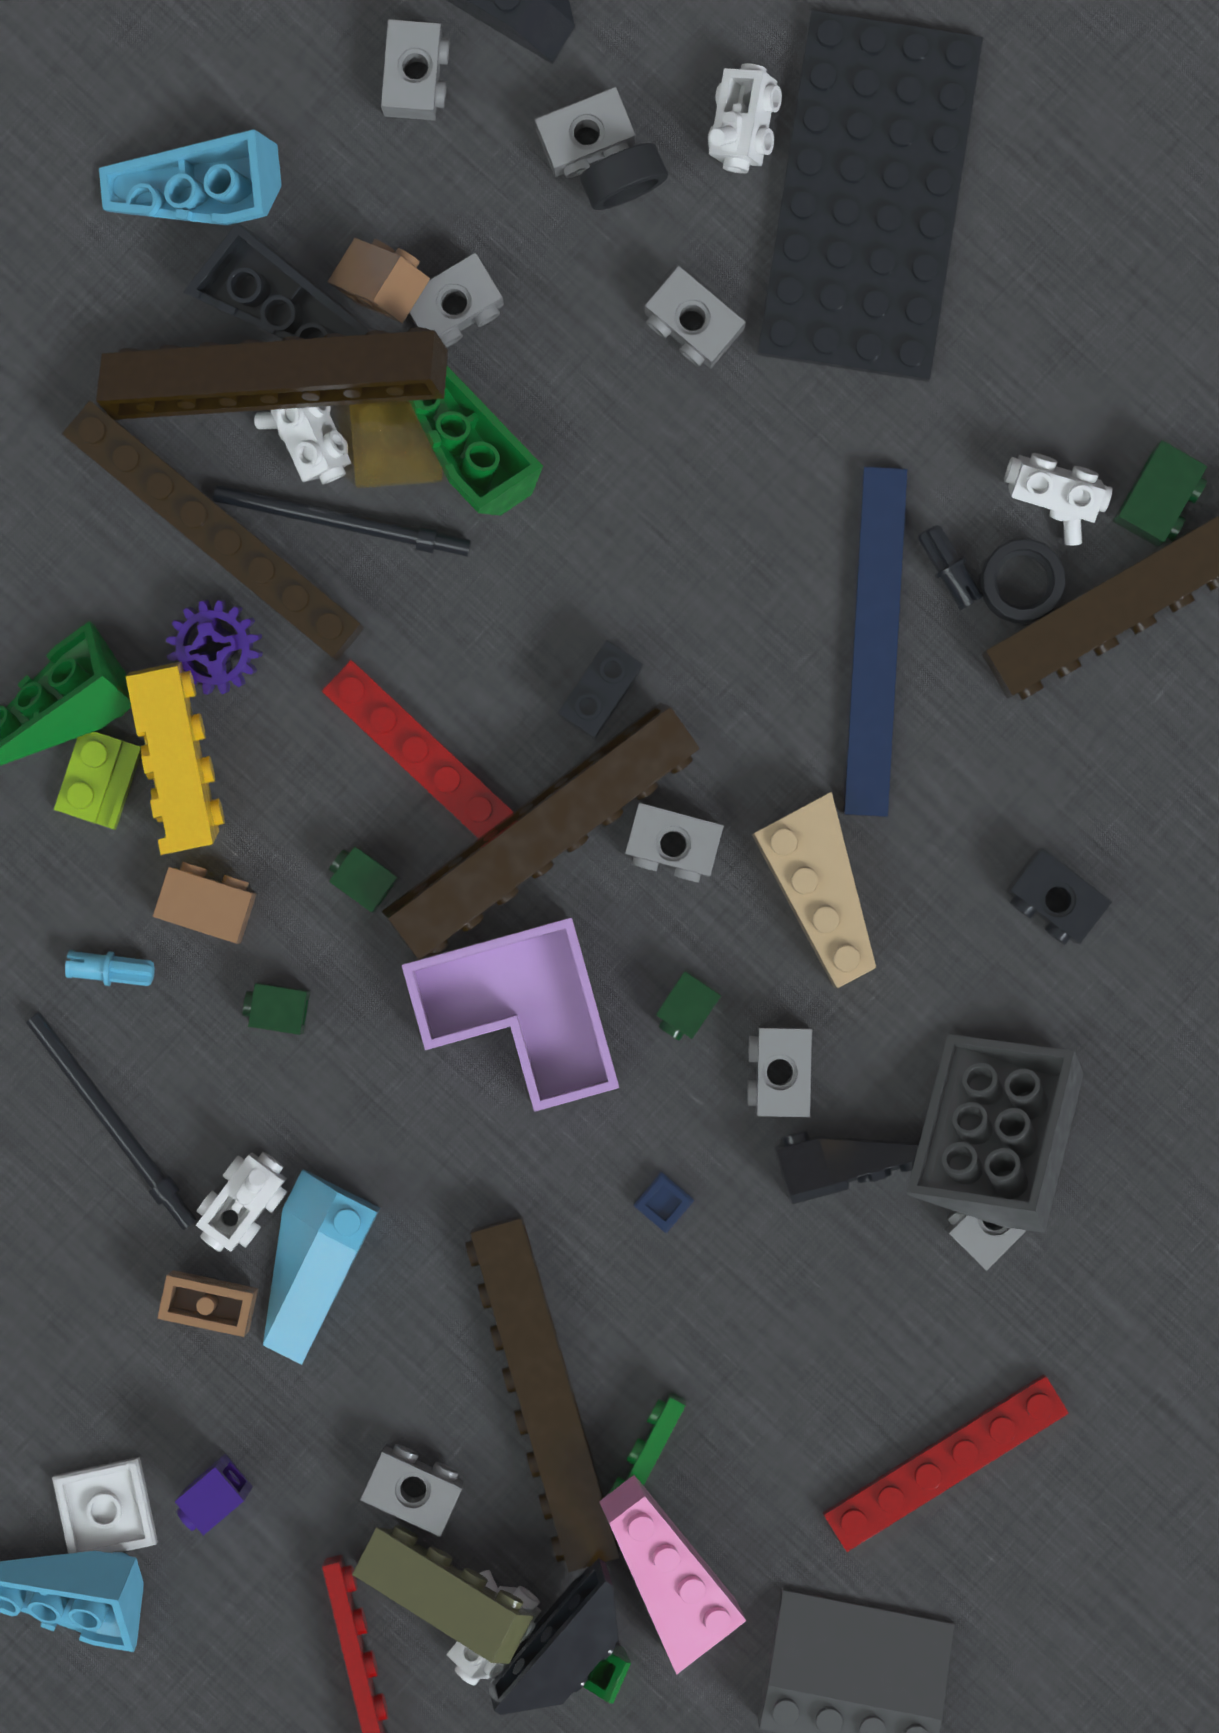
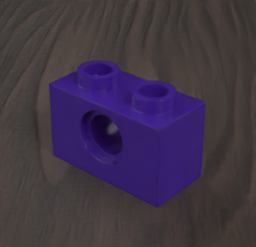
M224 1454L184 1488L175 1500L179 1507L176 1513L188 1529L194 1531L197 1528L204 1536L244 1502L253 1486L230 1458Z

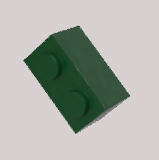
M1161 440L1152 450L1114 517L1113 522L1157 547L1164 543L1166 538L1174 541L1186 520L1180 514L1187 501L1195 503L1207 484V480L1202 478L1207 465Z

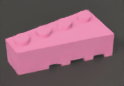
M635 1475L599 1501L677 1675L747 1620L735 1597Z

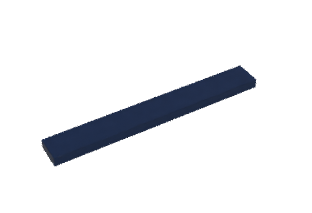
M863 468L843 815L888 817L908 469Z

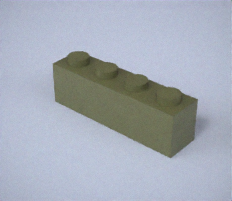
M395 1525L394 1529L376 1527L352 1575L489 1662L510 1664L534 1617L521 1608L524 1602L507 1591L500 1590L499 1593L491 1590L486 1586L488 1579L469 1568H464L462 1572L451 1565L453 1557L433 1546H430L428 1550L416 1543L419 1537L412 1531L399 1525Z

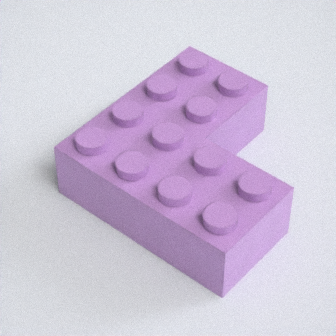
M572 918L402 965L425 1050L511 1027L534 1112L619 1088Z

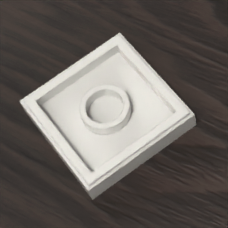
M140 1457L57 1474L52 1477L68 1554L87 1551L125 1552L158 1543Z

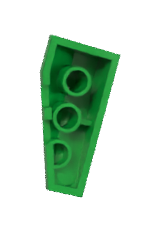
M90 621L56 644L45 655L50 662L33 679L26 675L17 684L21 690L6 707L0 706V766L99 730L114 719L120 718L132 708L126 682L127 674L96 626Z

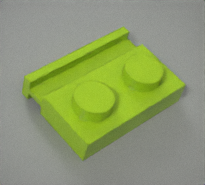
M95 731L77 737L54 810L116 830L141 756V747Z

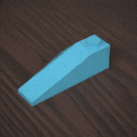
M255 129L99 168L102 207L107 212L219 225H232L267 216L282 186L278 145Z
M302 1169L282 1209L263 1346L301 1365L303 1364L380 1207Z
M87 1551L0 1561V1613L13 1617L17 1616L21 1611L41 1621L40 1627L54 1631L58 1624L80 1632L79 1641L94 1646L129 1652L135 1651L144 1587L136 1557L122 1552Z

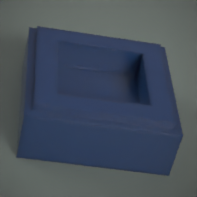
M661 1171L634 1202L633 1206L667 1234L695 1200Z

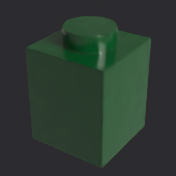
M354 846L350 853L343 849L328 869L334 873L329 882L371 913L377 910L399 880L397 875L356 846Z
M683 971L655 1013L656 1016L662 1019L658 1027L678 1041L681 1040L684 1034L693 1039L721 995Z
M255 983L254 991H246L242 1016L249 1017L248 1027L302 1035L304 1034L311 991Z

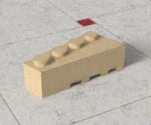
M830 792L755 832L752 836L833 987L838 989L875 969L876 964L833 795Z

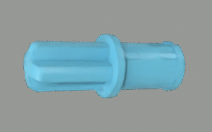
M69 950L67 958L70 961L65 963L66 978L103 981L105 986H110L112 982L149 986L154 979L155 967L154 962L151 960L115 956L113 951H108L107 955Z

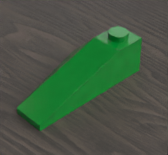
M448 366L444 399L409 401L448 482L478 513L501 516L532 495L543 465Z

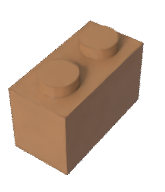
M354 238L329 278L328 283L356 304L403 324L430 278L417 269L420 261L400 248H397L395 251L377 239H374L372 244Z
M183 861L180 869L168 867L153 917L236 944L241 943L257 895L256 893L246 891L249 882L227 875L223 876L222 882H218L205 877L207 869Z
M173 1270L166 1275L157 1319L244 1337L250 1330L258 1288Z

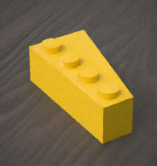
M182 662L129 672L126 676L136 733L138 737L143 736L145 745H141L144 773L148 780H154L155 788H151L152 800H150L152 814L158 823L163 822L166 834L164 838L158 839L160 855L212 845L219 833L218 825L225 824L220 799L212 800L209 783L215 782L213 764L210 756L203 757L199 740L206 739L203 720L200 713L193 714L190 697L196 696L191 671H183Z

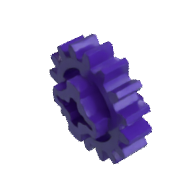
M223 599L217 600L214 609H212L208 600L200 601L199 613L191 606L185 608L183 612L187 621L173 620L172 625L179 633L178 635L166 638V642L176 645V651L167 655V659L182 662L183 671H191L195 686L200 682L203 683V694L207 695L213 692L215 685L218 686L221 694L230 692V681L237 687L246 684L242 673L255 674L258 669L250 661L263 655L262 651L253 648V642L262 638V634H251L249 628L255 622L254 618L241 620L239 617L243 607L239 605L234 606L230 611H226L227 604L226 600ZM218 619L231 624L237 631V634H232L224 629L221 620ZM199 623L197 625L198 635L194 642L188 645L189 635L194 626ZM212 641L231 643V645L223 647V650L218 651L217 654L215 652H208V650L198 651L199 648L205 647L206 644ZM242 649L238 664L230 671V668H232L231 658L236 650ZM191 660H197L205 665L208 674L199 670Z

